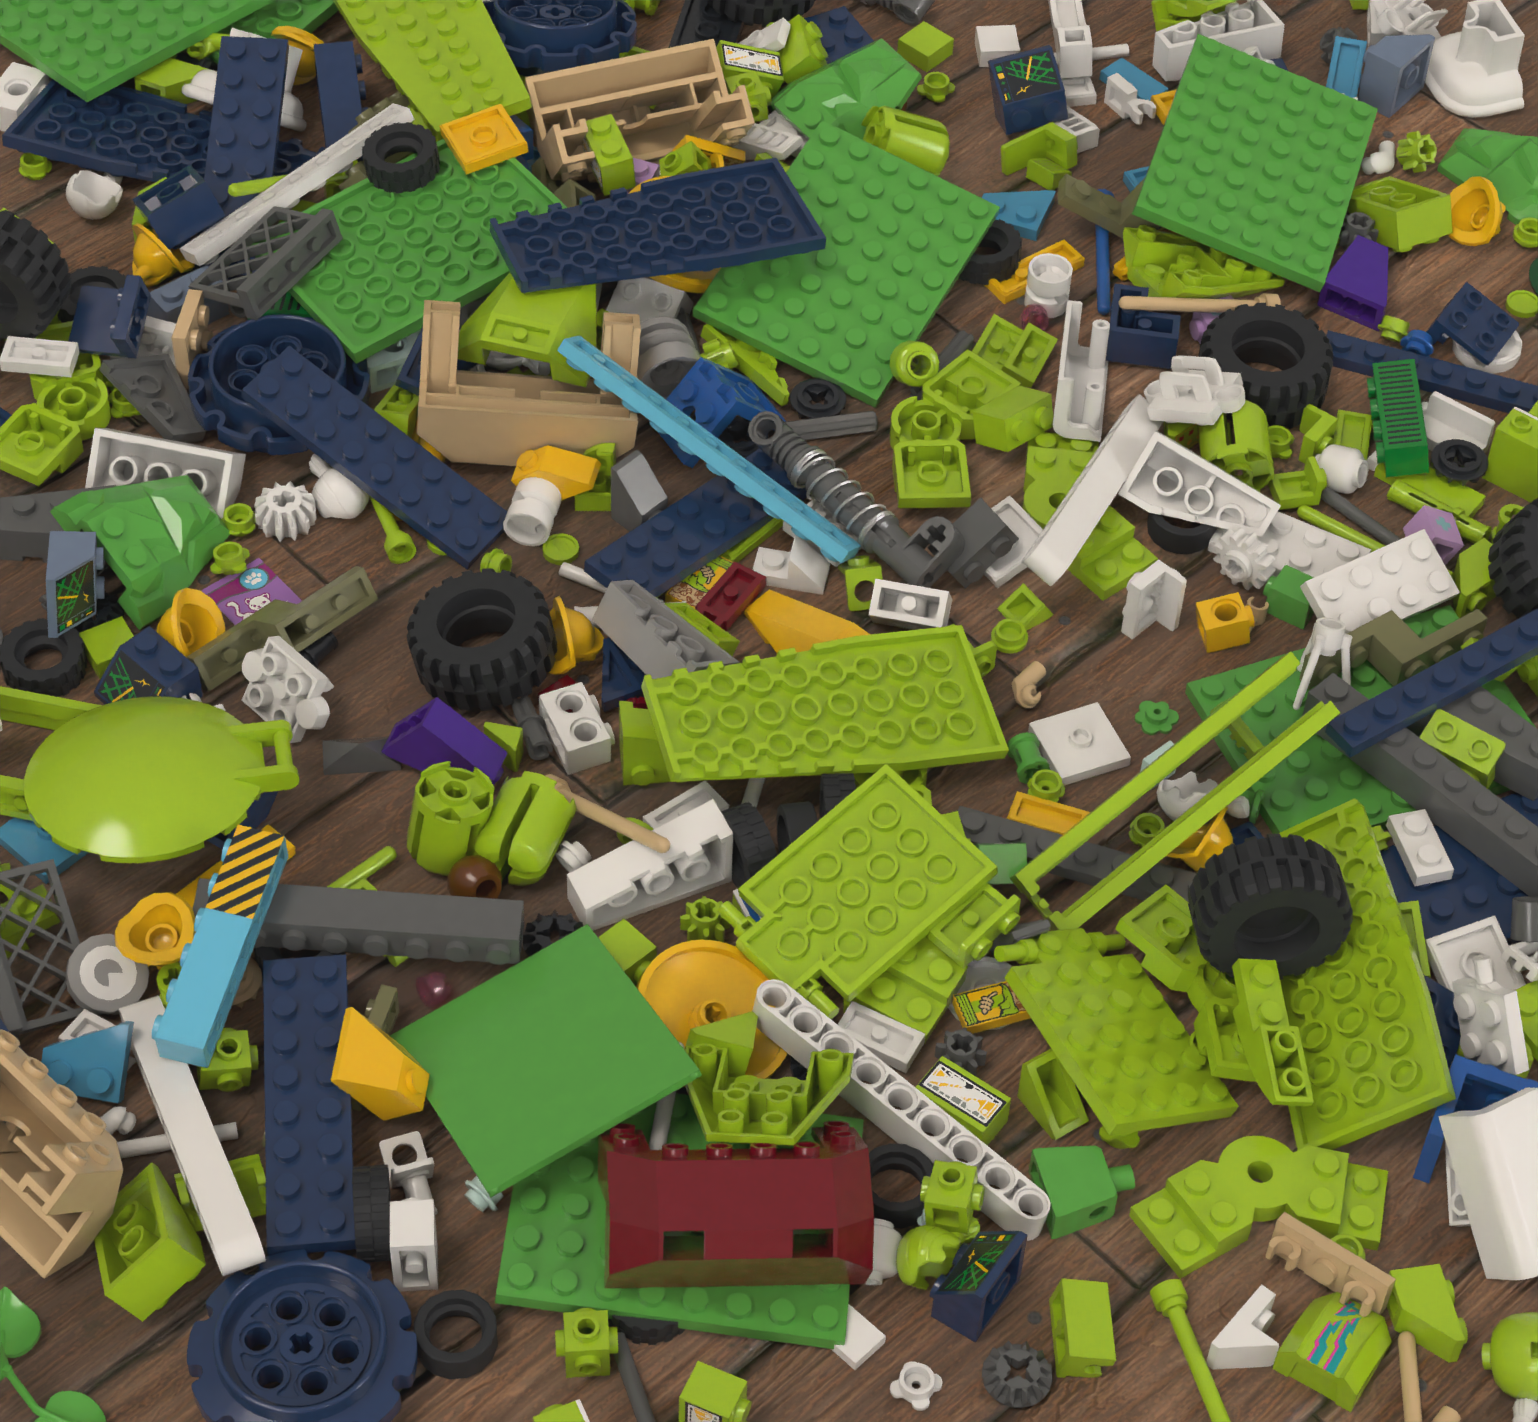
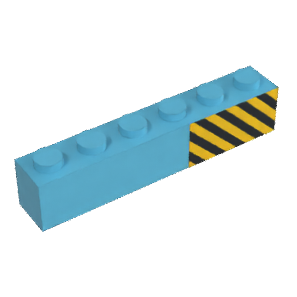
M237 825L233 838H228L225 841L221 855L223 864L219 873H213L208 886L209 899L206 907H201L197 912L194 922V931L196 933L192 943H186L182 950L180 958L182 969L178 979L173 978L169 983L166 993V1002L168 1004L164 1014L158 1015L153 1024L152 1039L156 1041L160 1057L208 1068L288 859L285 835Z

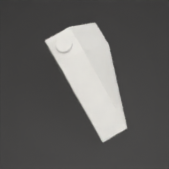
M1159 431L1154 432L1118 493L1149 513L1223 529H1231L1233 531H1237L1242 527L1246 534L1255 532L1260 537L1264 535L1281 507L1277 502Z

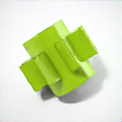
M1419 131L1407 133V139L1398 140L1399 146L1396 151V158L1403 165V170L1413 169L1414 173L1426 171V165L1435 164L1434 158L1436 157L1437 147L1430 138V134L1420 135Z
M715 338L702 344L704 353L699 354L700 357L730 370L740 366L730 342L721 345L719 339Z
M703 896L693 904L690 902L686 903V914L680 916V930L687 931V941H724L725 929L730 928V924L718 913L719 907L723 904L722 901L716 902Z

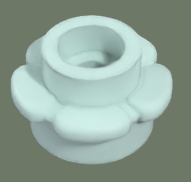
M477 1176L472 1181H465V1185L469 1190L464 1196L473 1206L481 1212H484L487 1207L492 1211L498 1209L496 1204L503 1198L501 1192L490 1198Z

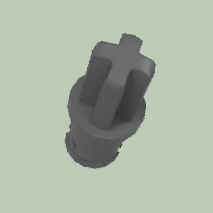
M530 697L514 699L511 706L518 722L516 727L523 728V739L529 756L534 760L547 758L549 756L547 751L552 752L553 746L545 732V720L540 715H537Z

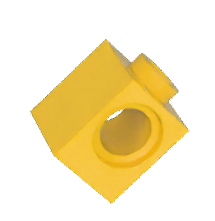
M1239 592L1195 603L1197 628L1207 653L1250 643V627L1255 626L1254 616L1250 605H1243Z

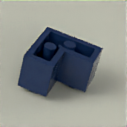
M1115 284L1109 318L1110 330L1105 361L1172 369V357L1176 356L1181 316L1145 310H1123L1119 306L1121 297H1148L1149 288Z

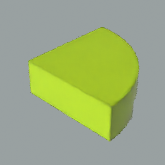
M601 443L587 449L583 455L596 458L601 463L598 475L611 477V467L616 465L615 443Z

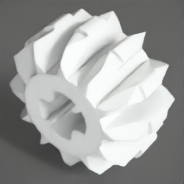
M290 481L286 486H281L275 482L273 489L263 488L261 496L256 497L254 504L255 521L258 529H263L266 538L276 535L279 542L285 537H291L295 541L298 533L308 535L310 526L315 525V499L311 493H308L304 485L295 487Z

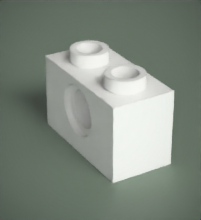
M15 62L10 64L0 77V131L5 132L49 83V77L34 67Z
M875 579L868 615L873 623L913 630L946 627L948 625L952 597L949 591Z
M411 1197L402 1201H390V1255L393 1282L400 1292L438 1290V1243L434 1199L422 1200Z

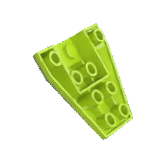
M1139 225L1138 228L1124 227L1123 230L1126 267H1128L1127 278L1134 286L1149 288L1148 297L1219 299L1232 295L1235 299L1282 287L1285 282L1279 275L1182 235L1159 231L1147 225Z
M510 272L462 325L459 332L457 359L485 365L492 350L550 363L552 380L587 387L591 376L585 371H578L569 366L566 362L567 358L557 350L563 339L579 335L597 348L596 284L522 293Z
M707 1043L686 1046V1053L699 1068L702 1076L685 1086L706 1141L750 1144L770 1143L794 1146L850 1082L854 1053H842L836 1049H825L820 1052L812 1051L806 1080H799L795 1077L762 1079L753 1075L729 1077L728 1048L715 1047Z

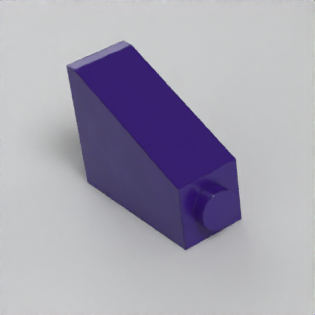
M1357 235L1327 274L1325 284L1320 291L1317 306L1379 332L1378 324L1382 323L1387 306L1388 247Z
M438 697L397 722L381 750L387 757L419 771H423L433 764L451 761L450 767L463 768L471 772L476 767L489 777L493 785L503 774L504 769L501 766L508 753Z

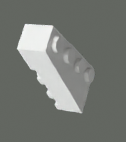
M1247 0L1246 3L1241 5L1235 1L1226 5L1225 11L1218 14L1209 11L1202 14L1201 19L1197 22L1186 20L1155 32L1152 65L1165 81L1180 80L1198 34L1214 39L1239 51H1244L1247 47L1257 46L1262 59L1280 58L1285 24L1263 0Z
M714 799L652 830L670 841V849L666 853H659L632 840L568 873V900L579 921L583 922V926L588 924L594 931L617 923L623 918L628 919L731 882L733 832Z

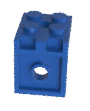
M703 357L699 358L666 398L668 402L688 417L696 410L695 422L717 438L736 415L751 421L758 413L770 411L777 414L784 422H787L752 380ZM658 432L684 465L693 468L701 459L697 455H690L684 452L678 446V441L669 434Z
M1455 1054L1449 1072L1456 1099L1436 1108L1413 1178L1428 1184L1430 1182L1444 1141V1134L1438 1116L1458 1111L1481 1110L1525 1088H1538V1082L1501 1071L1493 1065L1482 1064Z

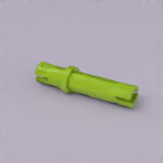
M1399 479L1392 484L1388 491L1387 500L1393 501L1414 513H1417L1424 505L1452 513L1460 536L1474 544L1483 538L1488 540L1491 535L1492 527L1486 526L1465 515V510L1459 507L1453 509L1403 483Z

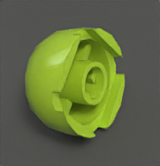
M1538 1312L1512 1314L1500 1320L1492 1331L1491 1342L1482 1344V1364L1484 1370H1492L1496 1385L1505 1394L1515 1399L1527 1398L1538 1401Z

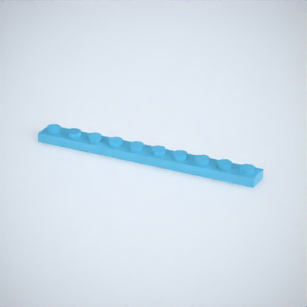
M580 335L563 339L557 351L567 358L566 362L569 366L578 371H585L594 378V384L606 392H613L622 399L621 403L624 407L634 413H641L650 420L649 424L652 428L660 433L669 434L677 440L678 446L684 452L690 455H697L704 460L706 467L712 473L718 476H725L735 484L734 487L739 493L749 498L753 497L764 505L763 510L767 514L787 522L792 526L791 530L795 535L804 540H811L821 548L820 552L831 561L843 563L855 557L861 545Z

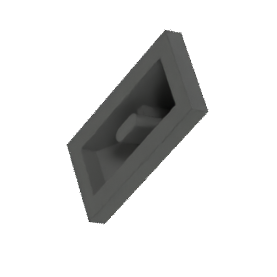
M389 736L323 740L324 775L401 770V762L387 757L381 752Z

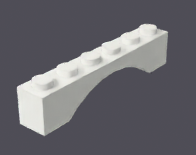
M1048 0L1061 78L1077 79L1092 76V39L1090 27L1085 22L1082 0Z

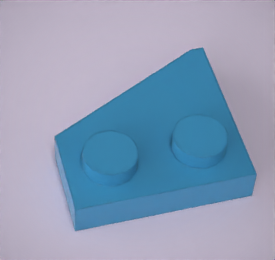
M1056 191L984 193L982 198L1000 207L995 220L1000 219L1007 224L1013 225L1014 229L1019 231L1020 237L1036 241L1055 202Z
M122 1022L113 1027L89 1032L70 1040L66 1039L44 1047L41 1062L48 1068L49 1072L47 1074L57 1084L73 1091L76 1096L120 1103L124 1100L134 1022Z

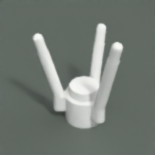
M1318 618L1316 623H1314L1312 635L1300 660L1301 664L1297 666V670L1301 672L1305 655L1311 653L1293 703L1294 710H1299L1319 655L1334 656L1336 651L1341 649L1342 680L1351 686L1350 645L1352 636L1345 634L1346 625L1343 622L1333 618Z

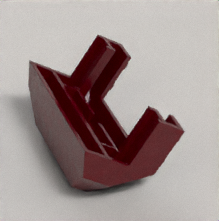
M827 1121L823 1123V1127H812L811 1136L815 1142H797L794 1144V1148H776V1144L752 1143L750 1144V1149H733L731 1144L710 1143L706 1145V1149L689 1150L688 1145L669 1143L662 1145V1150H650L642 1129H635L633 1124H617L598 1135V1183L606 1202L604 1288L865 1284L873 1271L874 1207L868 1146L856 1129L849 1127V1123L844 1121ZM819 1229V1234H793V1230ZM704 1231V1235L664 1236V1232Z

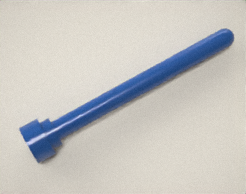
M1098 189L1100 192L1114 197L1111 191ZM1095 224L1097 310L1101 315H1107L1111 310L1109 231Z

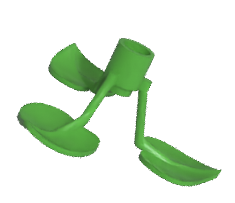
M3 1287L0 1290V1382L5 1377L10 1381L31 1411L39 1416L34 1422H106L105 1415L99 1405L93 1399L80 1392H58L49 1399L45 1409L36 1403L15 1375L7 1358L21 1357L29 1352L40 1338L41 1324L38 1316L31 1308L20 1301L10 1289Z

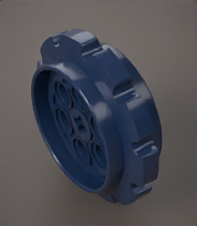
M623 0L483 1L518 74L526 77L619 58V53L629 52L637 39L636 14Z
M276 314L261 316L258 320L250 319L238 325L228 327L212 337L207 342L208 353L195 356L188 373L191 409L196 420L204 430H217L218 440L232 448L245 452L257 451L268 453L270 455L304 452L308 450L306 446L241 398L242 389L290 346L365 404H368L371 385L367 358L356 364L346 354L337 336L311 317Z
M304 1249L273 1254L265 1257V1262L258 1264L259 1270L255 1274L246 1275L242 1271L232 1274L206 1300L207 1313L210 1318L204 1321H196L193 1324L187 1348L189 1374L192 1377H199L191 1386L194 1400L206 1422H391L401 1409L400 1393L397 1390L410 1388L413 1385L418 1362L417 1337L414 1332L405 1331L412 1325L411 1311L400 1291L389 1279H382L377 1282L372 1281L370 1265L360 1259L339 1252L327 1251L321 1259L311 1260ZM287 1315H298L293 1320L282 1319ZM332 1321L342 1322L337 1326H326L327 1323ZM257 1345L267 1346L265 1349L260 1351L251 1350L253 1347ZM344 1358L355 1359L353 1362L348 1364L338 1363L340 1360ZM271 1382L280 1383L276 1388H263V1386ZM319 1388L325 1390L323 1393L319 1395L307 1394L309 1391L313 1389Z

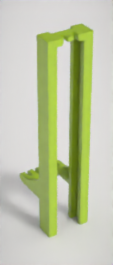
M1292 652L1282 656L1237 694L1210 711L1211 714L1010 877V880L1021 893L1025 894L1041 916L1049 920L1051 931L1079 928L1341 713L1332 701L1326 704L1320 701L1266 746L1261 744L1240 716L1297 671L1296 667L1301 663ZM1228 728L1232 732L1229 737L1232 740H1236L1235 744L1237 747L1243 746L1246 750L1244 755L1248 761L1062 913L1059 911L1052 913L1048 908L1050 905L1046 900L1038 896L1037 892L1040 890V887L1036 882L1209 741Z

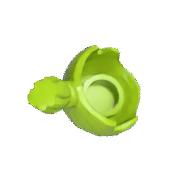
M972 1217L968 1234L947 1231L931 1225H922L908 1231L900 1240L896 1253V1268L900 1280L907 1286L927 1290L929 1284L925 1280L926 1276L938 1278L941 1274L946 1275L952 1267L953 1259L963 1243H971L980 1232V1224L977 1218Z

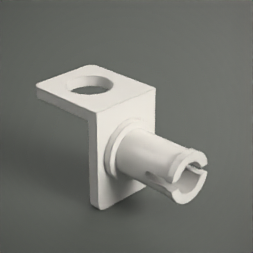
M418 1131L382 1140L379 1143V1148L384 1165H388L391 1189L402 1186L406 1198L433 1199L427 1179L433 1177L434 1160L433 1157L427 1158L421 1134ZM408 1145L415 1150L417 1159L415 1162L397 1166L392 1159V1153L397 1147ZM434 1205L435 1215H436L438 1211H437V1208H436L435 1205Z

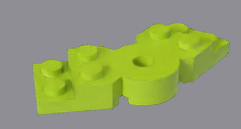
M73 321L48 325L45 331L35 339L68 341ZM79 353L72 377L29 374L34 399L37 400V404L32 403L20 406L0 427V470L40 486L54 470L62 474L83 453L82 441L92 438L95 428L107 427L111 419V408L103 373L100 371L101 362L99 355Z
M967 349L923 384L921 400H917L918 396L909 397L901 401L894 408L891 415L889 440L893 449L892 470L894 490L897 492L898 508L970 507L971 491L965 445L960 442V439H975L972 411L1017 386H1021L1019 381Z
M1043 432L1027 441L1023 489L1025 493L1022 508L1042 529H1044L1098 449V441L1065 438L1057 433ZM1108 506L1067 570L1104 601L1127 587L1129 580L1135 573H1142L1155 563L1158 558L1134 538L1135 527L1114 508Z
M958 811L941 814L965 836ZM928 934L855 997L856 1003L924 1033V1044L951 1004L953 995L958 993L965 982L968 966L963 969L927 938Z
M1165 884L1120 918L1115 930L1146 954L1141 966L1169 989L1188 993L1192 1005L1199 1012L1193 1023L1199 1055L1208 1056L1211 1076L1256 1082L1245 1057L1234 1019L1233 1009L1239 1004L1235 979L1227 975L1226 971L1224 973L1220 972L1204 959L1197 943L1188 906L1189 902Z
M1246 1136L1230 1143L1221 1153L1218 1163L1199 1160L1167 1178L1165 1188L1133 1205L1129 1216L1180 1279L1247 1241L1253 1221L1265 1222L1275 1220L1284 1212L1329 1239L1340 1234H1347L1355 1237L1363 1248L1377 1251L1381 1238L1388 1171L1348 1163L1349 1153L1306 1145L1293 1153L1286 1145L1275 1139L1265 1136ZM1252 1179H1259L1263 1181V1183L1256 1182Z

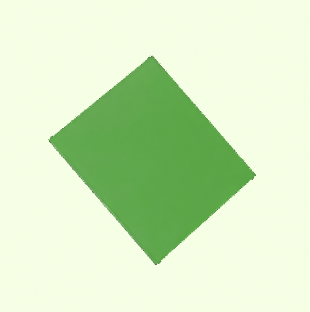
M588 924L390 1035L430 1074L425 1097L490 1198L702 1076L699 1068Z

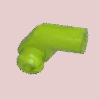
M212 33L209 37L186 49L190 57L196 59L208 57L215 51L220 50L221 36H230V34Z

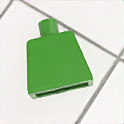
M1096 1145L1032 1149L1028 1172L1031 1181L1049 1197L1051 1203L1050 1211L1045 1222L1051 1239L1060 1238L1110 1219L1114 1216L1118 1198L1117 1192L1135 1188V1178L1131 1166L1126 1164L1108 1168L1102 1149Z

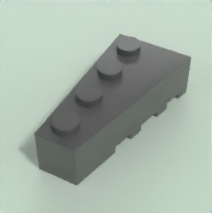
M116 485L1 497L0 560L23 561L26 557H39L43 559V563H47L50 531H64L50 513L52 508L81 492L116 487Z

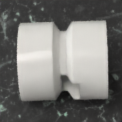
M1046 253L1040 254L1030 261L1024 304L1031 314L1049 319L1056 318L1066 311L1073 268L1065 257Z
M537 477L525 478L519 482L512 498V504L503 522L507 536L513 541L526 546H540L547 541L554 524V517L557 515L562 501L561 493L553 483Z

